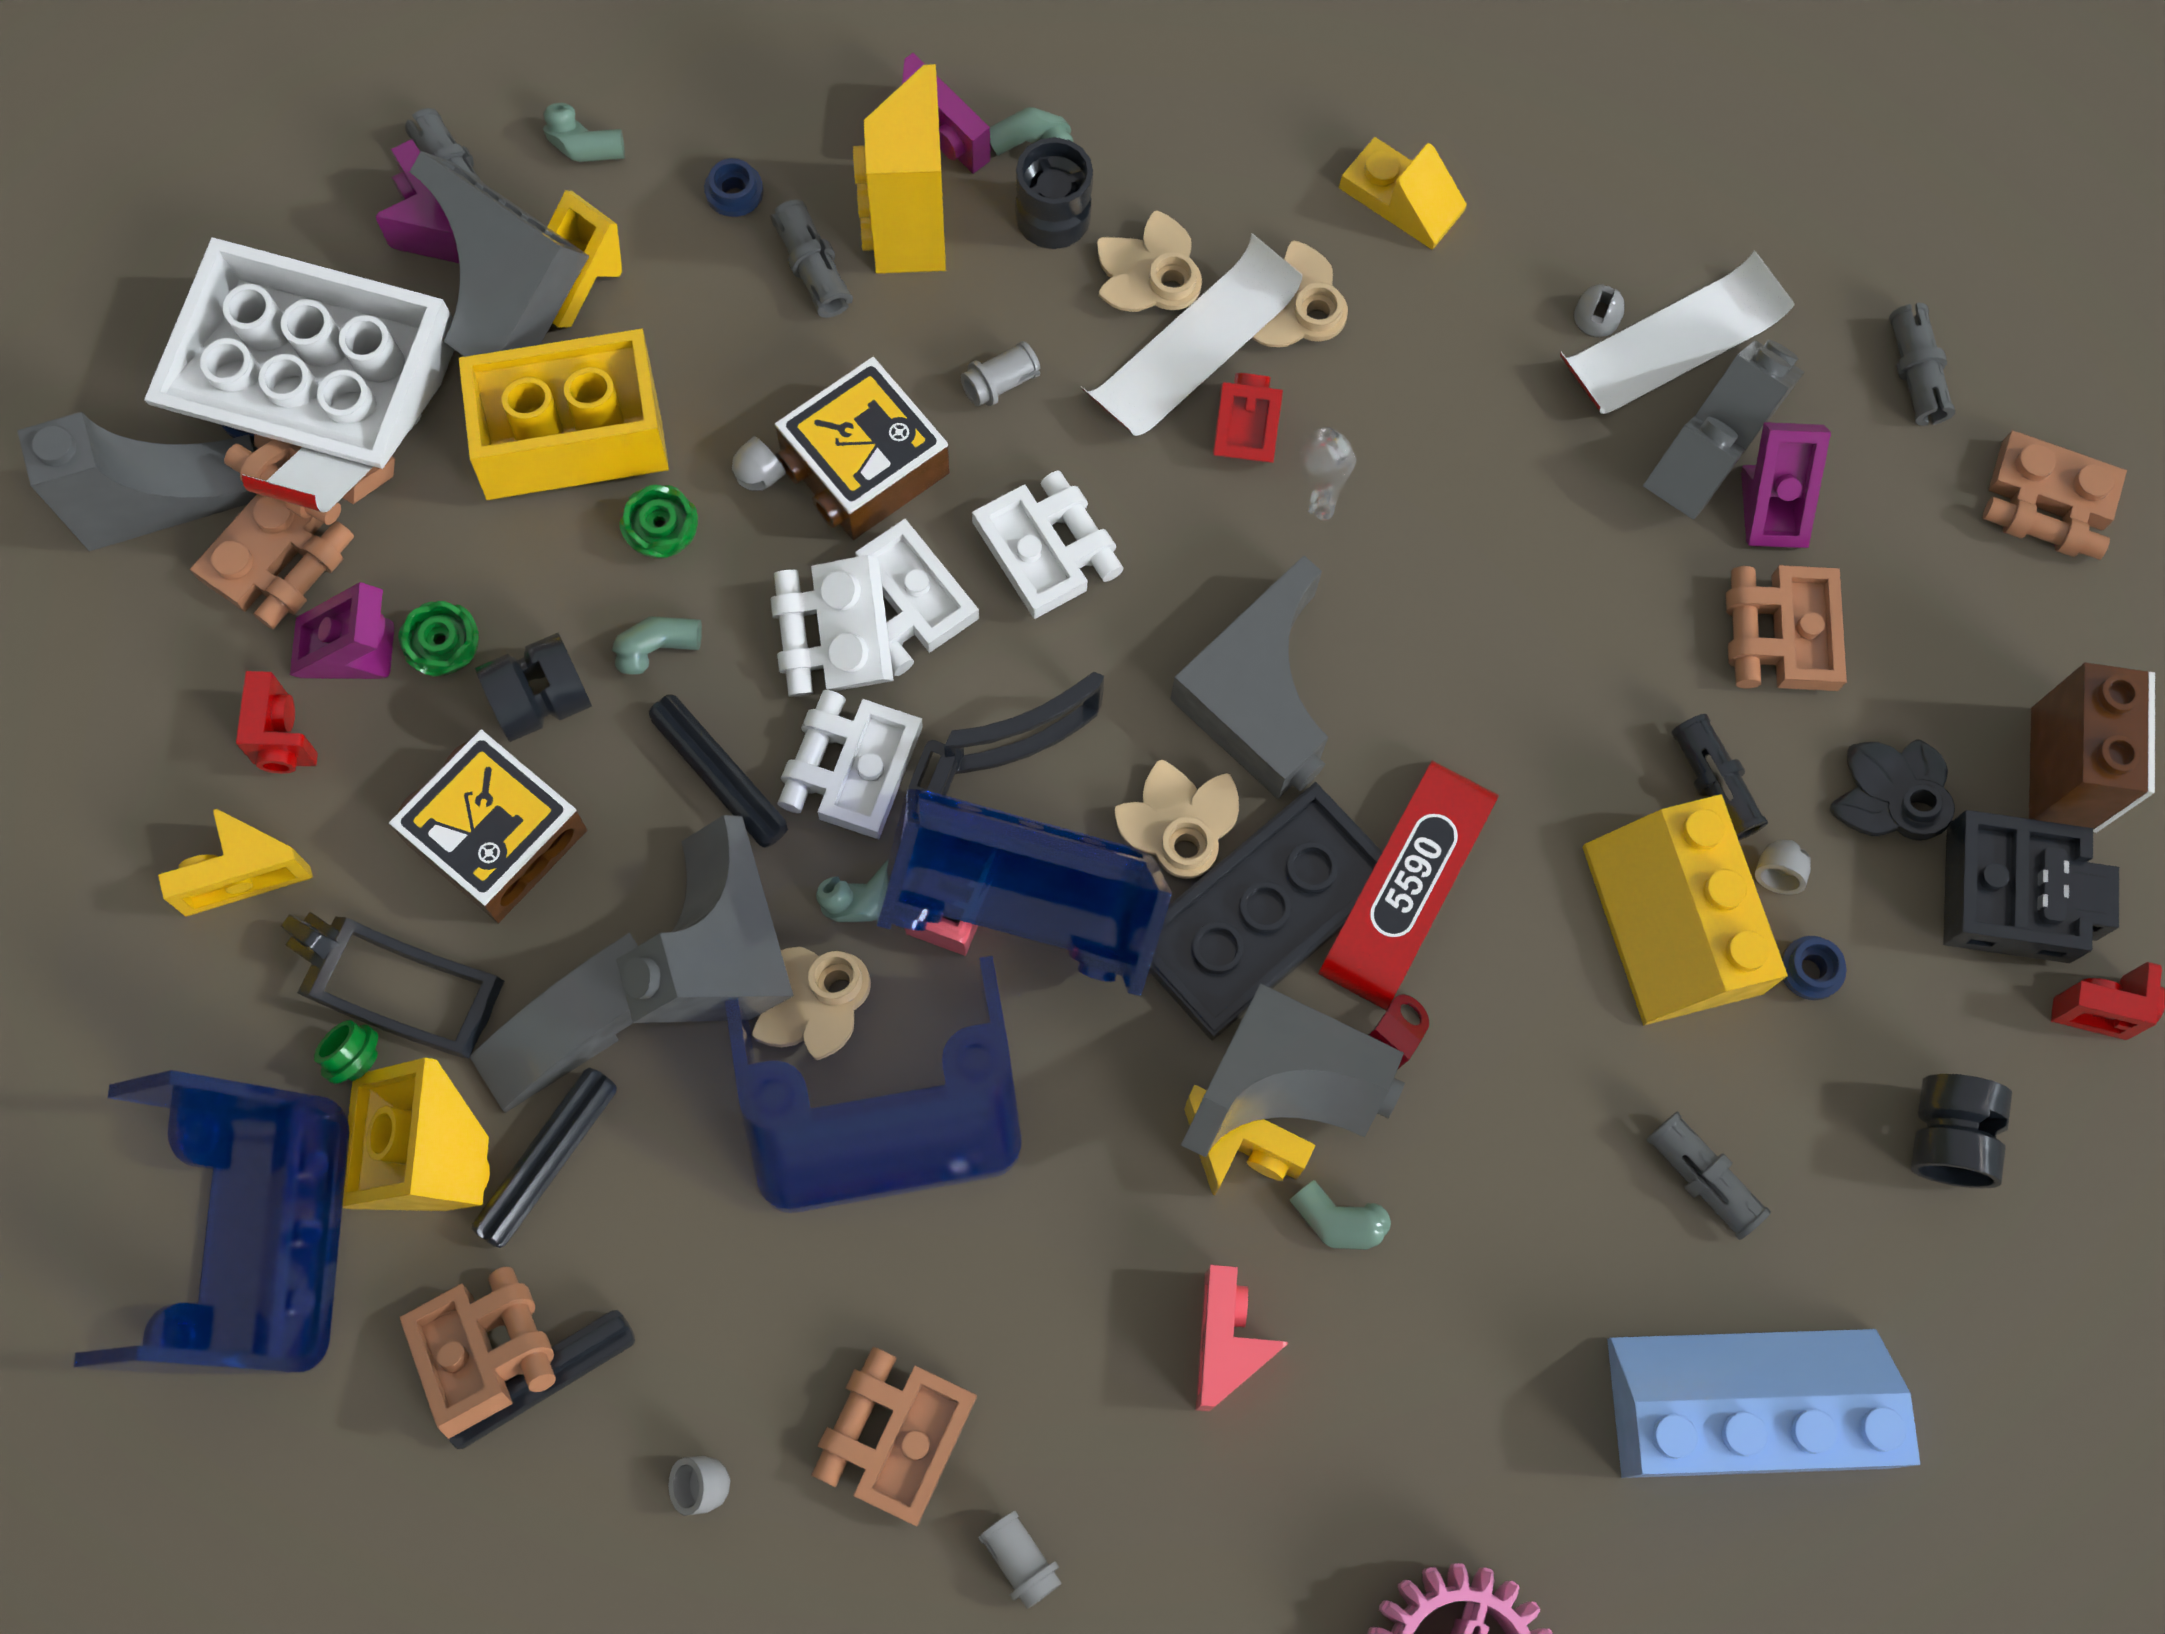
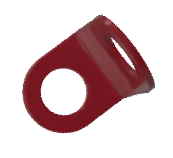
M1405 994L1398 995L1392 1000L1385 1014L1368 1036L1404 1053L1398 1067L1399 1069L1410 1060L1429 1028L1428 1014L1415 998ZM1406 1004L1415 1009L1419 1015V1025H1413L1403 1017L1401 1005Z

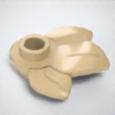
M1154 211L1147 221L1143 240L1118 237L1099 238L1097 249L1100 265L1107 276L1110 277L1099 290V297L1112 307L1128 312H1138L1155 305L1166 310H1180L1193 304L1201 291L1202 276L1200 270L1190 258L1192 242L1187 231L1170 216L1160 211ZM1176 281L1181 286L1172 288L1163 285V283Z
M1295 240L1291 241L1284 260L1302 274V281L1296 294L1287 306L1252 337L1256 342L1268 347H1287L1302 338L1311 341L1329 340L1342 331L1347 320V303L1342 294L1332 286L1333 269L1331 264L1314 248ZM1312 310H1321L1328 317L1326 319H1313L1308 316V313Z
M1159 760L1145 781L1142 796L1143 803L1130 802L1115 807L1117 828L1121 837L1133 849L1156 855L1160 866L1170 875L1182 879L1196 878L1212 868L1218 855V840L1236 824L1239 813L1237 788L1231 775L1226 773L1210 779L1197 790L1194 783L1167 761ZM1180 841H1190L1195 844L1198 853L1193 857L1185 858L1175 851L1174 846Z
M803 947L786 948L781 950L794 996L762 1013L755 1024L752 1035L757 1042L780 1048L794 1046L804 1041L811 1056L815 1060H821L841 1049L851 1037L854 1031V1010L863 1004L870 992V975L865 964L858 957L849 953L831 951L818 956ZM843 979L850 982L845 989L839 992H829V987L837 980Z

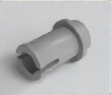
M1021 341L1015 347L982 364L976 360L968 364V371L961 374V383L966 395L975 406L985 403L991 407L998 403L999 395L1031 378L1034 379L1040 376V363L1030 345Z
M1016 1511L1000 1519L978 1537L980 1542L985 1544L1014 1588V1591L1010 1594L1012 1600L1015 1601L1020 1598L1027 1609L1062 1584L1055 1574V1571L1059 1568L1058 1564L1055 1561L1049 1565L1019 1520V1515Z

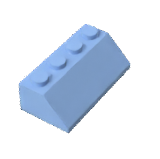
M1876 1329L1613 1337L1607 1339L1621 1478L1892 1469L1921 1465L1911 1393Z

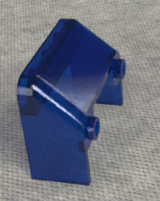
M908 789L900 812L878 901L877 926L890 929L893 923L906 929L924 931L926 930L927 923H939L942 921L943 916L1067 949L1069 956L1079 962L1078 971L1080 973L1106 982H1114L1116 976L1121 975L1127 992L1141 996L1172 892L1155 859L1145 852L1116 842L938 793Z
M993 955L979 958L980 984L987 1023L962 1028L947 1041L942 1055L946 1085L811 1108L806 1082L801 1073L792 1065L782 1061L755 1063L750 1023L739 999L725 1001L739 1104L758 1188L769 1205L782 1212L797 1213L997 1177L1008 1172L1016 1164L1021 1153L1022 1136L1011 1057Z
M174 1070L109 1084L107 1098L170 1108L168 1140L173 1153L187 1165L213 1169L198 1304H169L157 1310L145 1327L142 1346L76 1352L73 1367L163 1374H288L305 1372L317 1366L328 1350L332 1323L349 1142V1124L342 1108L336 1102L326 1097Z

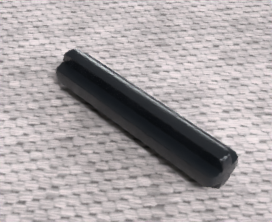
M668 694L650 708L648 713L651 722L733 816L743 817L747 832L761 847H770L785 835L788 830L786 820L677 696Z
M590 1067L584 1070L472 1223V1230L475 1234L494 1247L501 1248L507 1244L616 1094L617 1087L610 1078Z
M612 1310L552 1347L554 1357L550 1365L556 1380L550 1388L541 1392H532L528 1388L524 1375H515L505 1381L513 1404L449 1438V1442L458 1450L465 1449L633 1346L635 1337L626 1318L618 1310Z

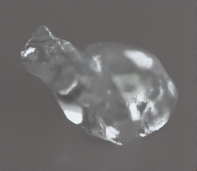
M1331 427L1317 429L1307 436L1300 446V471L1312 488L1310 506L1307 511L1323 521L1330 520L1333 516L1339 495L1357 462L1350 441L1342 433Z

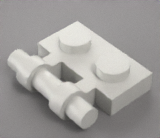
M1054 471L1041 481V486L1048 495V498L1039 503L1036 502L1024 484L972 512L974 526L1033 619L1087 591L1088 581L1080 570L1085 565L1094 566L1103 582L1116 578L1124 569L1114 554L1116 544L1105 529L1099 530L1086 511L1088 505L1086 498L1077 486L1069 485L1061 471ZM1057 522H1065L1077 541L1065 547L1052 525Z
M903 519L855 552L856 557L871 555L878 558L883 596L898 613L897 616L886 622L894 676L902 675L914 664V660L902 647L906 640L915 635L930 653L979 619V609L906 519Z
M863 555L813 565L811 569L814 591L801 593L798 570H782L774 573L776 596L771 597L770 601L772 617L779 619L783 651L777 653L779 673L786 674L789 697L813 694L811 671L824 669L826 689L834 691L894 681L879 560L877 557ZM817 614L821 646L808 648L804 616Z
M823 690L816 709L808 710L801 729L805 736L795 760L787 761L781 776L785 786L777 804L787 811L801 813L808 793L824 795L818 809L819 820L879 840L923 728L922 718L862 699L855 719L852 721L840 717L846 701L845 697L831 690ZM837 742L844 746L834 772L819 767L828 743Z

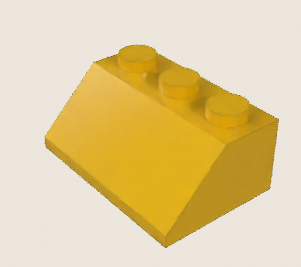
M936 64L923 65L864 119L865 145L853 146L855 184H857L858 214L861 220L862 250H874L876 274L946 271Z
M643 328L459 358L469 456L486 500L669 470L662 420Z
M1722 794L1660 809L1585 843L1582 847L1643 1026L1764 995L1788 976Z

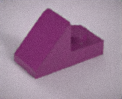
M914 53L904 59L902 84L919 68L926 65ZM936 75L940 150L949 159H958L974 174L990 162V127Z
M413 139L392 148L391 151L400 169V173L392 176V180L403 201L376 214L375 218L387 244L396 250L459 263L454 233L446 214L431 191L410 173L420 153Z
M1763 423L1756 465H1743L1741 472L1745 537L1749 546L1809 548L1831 431L1825 425Z
M359 582L297 616L290 675L298 678L382 679L388 677L391 671L395 626L393 621L384 618V615L381 613L383 589Z

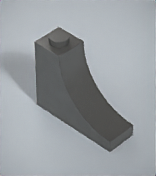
M420 151L410 173L431 191L441 205L454 233L460 263L458 302L451 327L444 342L462 354L463 357L540 345L588 260L589 255L455 163Z
M83 412L17 430L31 487L88 551L247 505L257 495L247 491L240 479V473L228 467L224 462L227 451L234 444H240L252 452L257 450L249 434L232 439L199 444L150 443L111 433L96 425Z
M1306 556L1300 558L1174 677L1170 699L1277 799L1292 785L1299 791L1303 790L1325 766V763L1320 758L1328 736L1317 726L1300 700L1293 682L1289 662L1290 630L1301 611L1315 596L1322 571Z
M723 815L681 841L686 863L687 887L682 913L673 931L659 933L616 959L633 1023L751 1020L794 996L743 817Z
M1260 983L1181 1145L1207 1157L1217 1141L1231 1130L1253 1121L1281 1117L1324 1122L1365 1137L1377 1114L1387 1119L1390 1117L1402 1093L1405 1083L1394 1077L1404 1053Z

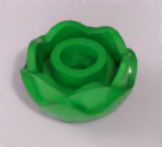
M649 485L630 496L624 507L623 517L620 519L619 524L624 539L636 552L652 558H668L678 554L691 543L697 531L698 514L695 505L676 487L670 485ZM658 520L665 521L662 527H656L655 523Z
M445 601L426 602L419 608L411 611L405 623L400 627L398 634L399 643L406 662L415 670L430 676H445L460 671L471 662L479 645V631L471 613L461 605H453ZM441 636L446 637V640H445L444 643H442V644H436V643H435V641H436V639H437L438 637H441Z

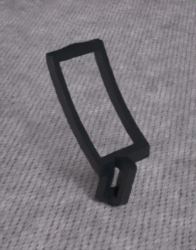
M1092 672L1045 704L1016 717L985 726L953 730L946 744L936 740L928 741L909 784V794L942 808L955 774L996 768L1028 758L1061 742L1098 715L1104 692V675ZM1083 702V705L1064 718L1026 739L988 751L964 755V747L990 744L1032 731L1061 717ZM933 753H937L941 757L928 789L920 787V784Z
M311 912L308 913L304 920L289 914L281 925L291 936L285 945L311 963L297 992L298 994L378 1029L461 1058L469 1059L479 1036L489 1021L494 1004L505 982L496 975L413 947L347 917L335 916L332 924L329 925ZM351 935L422 965L481 985L455 1041L374 1013L324 991Z

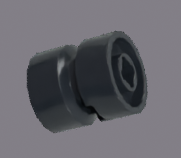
M1052 137L1040 139L1027 146L1019 156L1016 167V220L1018 229L1024 237L1038 247L1048 249L1069 247L1079 241L1088 230L1091 218L1093 167L1091 158L1081 146L1071 140Z
M558 632L527 645L524 657L519 660L506 654L475 668L488 701L509 742L542 729L544 718L548 715L562 720L592 707ZM547 677L550 686L535 695L529 681Z
M1934 1074L1923 1078L1918 1115L1921 1120L1927 1123V1127L1917 1131L1915 1134L1911 1164L1912 1172L1925 1179L1952 1186L1981 1189L2000 1186L2002 1184L2006 1145L1999 1141L1996 1136L2008 1130L2012 1090L1995 1081L1969 1075Z

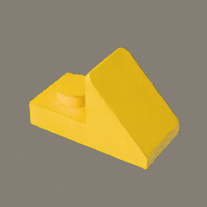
M1374 137L1342 174L1339 185L1340 190L1431 250L1436 247L1463 214L1467 206L1435 147L1429 142L1412 161Z
M565 190L547 227L589 255V258L552 322L557 327H572L597 276L620 277L622 273L617 224L573 191Z
M214 809L213 813L223 855L219 857L212 854L193 856L183 860L178 865L179 869L158 875L163 899L185 917L313 878L309 864L292 847L218 809Z
M1194 1085L1184 1108L1189 1125H1191L1207 1091L1197 1085ZM1262 1119L1231 1130L1217 1141L1207 1157L1200 1154L1199 1156L1210 1189L1215 1196L1237 1151L1249 1156L1247 1164L1252 1169L1269 1178L1283 1181L1285 1175H1288L1297 1180L1305 1169L1316 1145Z

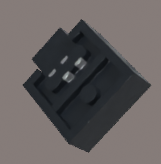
M1965 810L1951 822L1946 830L1943 945L2070 964L2091 952L2093 941H2097L2119 928V867L2088 862L2093 859V828Z

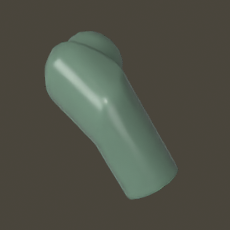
M554 103L545 109L543 115L546 125L543 127L547 140L572 161L589 162L625 159L624 140L621 129L588 131L580 122L575 120V109L567 103Z
M1027 107L990 127V143L998 156L1025 141L1034 143L1040 139L1052 137L1074 141L1070 135L1071 127L1067 121L1061 116L1034 107Z
M655 616L642 620L616 636L612 651L617 653L615 658L616 669L624 674H642L649 666L648 653L658 648L699 650L702 638L701 620Z
M888 858L867 884L847 883L846 881H841L839 877H830L824 880L817 888L816 900L821 907L822 913L833 921H874L883 915L912 881L913 876L898 861Z
M1316 1180L1311 1181L1289 1200L1320 1240L1331 1248L1368 1250L1379 1245L1390 1230V1216L1381 1205L1367 1203L1365 1207H1337Z

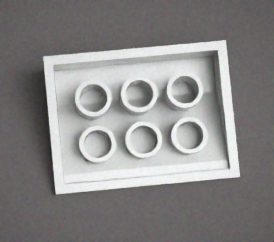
M212 237L144 400L148 405L383 469L441 386L454 349L444 342L451 327L453 317L444 300Z

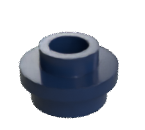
M729 158L716 163L712 167L705 180L704 191L706 200L714 211L728 217H739L752 212L760 204L763 197V184L759 173L747 162L736 158ZM733 188L742 189V191L738 193H726L728 190Z
M1818 936L1801 937L1793 941L1781 956L1788 975L1783 981L1794 994L1808 1000L1825 999L1837 992L1845 981L1847 969L1844 955L1837 945L1825 938ZM1803 960H1810L1818 966L1820 970L1819 979H1812L1805 974L1802 969Z

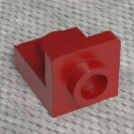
M1235 373L1234 383L1223 382L1220 385V402L1213 456L1268 463L1274 462L1283 390L1269 388L1271 377Z
M246 671L236 738L238 747L257 768L271 773L286 774L295 772L296 766H317L318 752L305 735L289 733L293 729L295 720V705L292 695L286 692L272 672Z
M2146 962L2122 976L2120 984L2101 978L2081 980L2053 998L2051 1022L2123 1040H2128L2157 1025L2165 1009V988L2160 986L2162 966Z

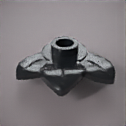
M1920 739L1911 742L1902 753H1899L1889 745L1879 742H1862L1849 746L1847 751L1848 766L1853 780L1858 787L1840 796L1831 804L1830 811L1838 820L1852 829L1870 836H1881L1898 831L1906 838L1918 841L1931 839L1948 829L1954 816L1955 805L1952 796L1944 788L1948 775L1946 762L1934 747ZM1911 803H1924L1933 809L1930 811H1919Z

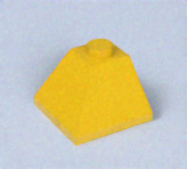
M421 1058L368 1071L359 1079L352 1081L338 1208L449 1211L483 1204V1194L490 1176V1166L487 1160L489 1137L436 1059Z

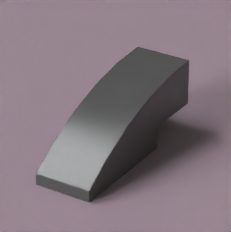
M630 932L557 981L520 1010L470 1055L473 1064L505 1113L619 1041L615 1034L633 1024L616 961L617 958L638 946Z

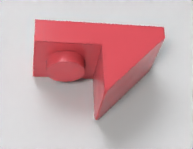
M1210 1265L1205 1272L1196 1410L1198 1411L1212 1410L1288 1344V1342L1233 1337L1234 1327L1245 1328L1248 1311V1286L1237 1285L1238 1267Z

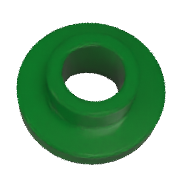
M346 1020L336 1025L324 1036L314 1053V1061L321 1066L322 1077L331 1084H338L347 1079L355 1081L362 1077L377 1059L378 1051L375 1048L378 1043V1033L369 1025L358 1026L352 1020Z

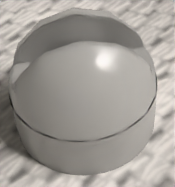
M1604 284L1588 288L1581 295L1574 311V319L1581 331L1593 337H1605L1612 334L1618 328L1623 318L1624 299L1619 290H1614L1609 286H1604ZM1599 302L1608 305L1604 318L1593 315Z
M755 436L741 446L733 456L732 471L738 483L750 491H762L772 486L786 474L783 466L772 451Z
M1777 840L1766 846L1760 855L1755 870V878L1760 885L1770 891L1787 895L1798 894L1806 888L1811 871V858L1793 840Z
M706 1456L685 1457L679 1459L672 1467L669 1476L670 1499L675 1509L682 1515L708 1513L722 1505L729 1494L730 1477L727 1469L718 1459Z

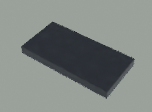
M1315 782L1129 938L1126 947L1209 1039L1213 1041L1247 1011L1260 983L1273 989L1342 929L1382 851Z

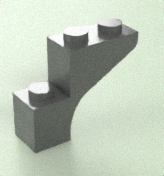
M1755 340L1737 354L1697 414L1681 429L1643 486L1694 520L1705 508L1732 468L1763 429V423L1769 421L1805 373L1794 365L1798 357L1789 349L1773 340H1767L1765 345Z

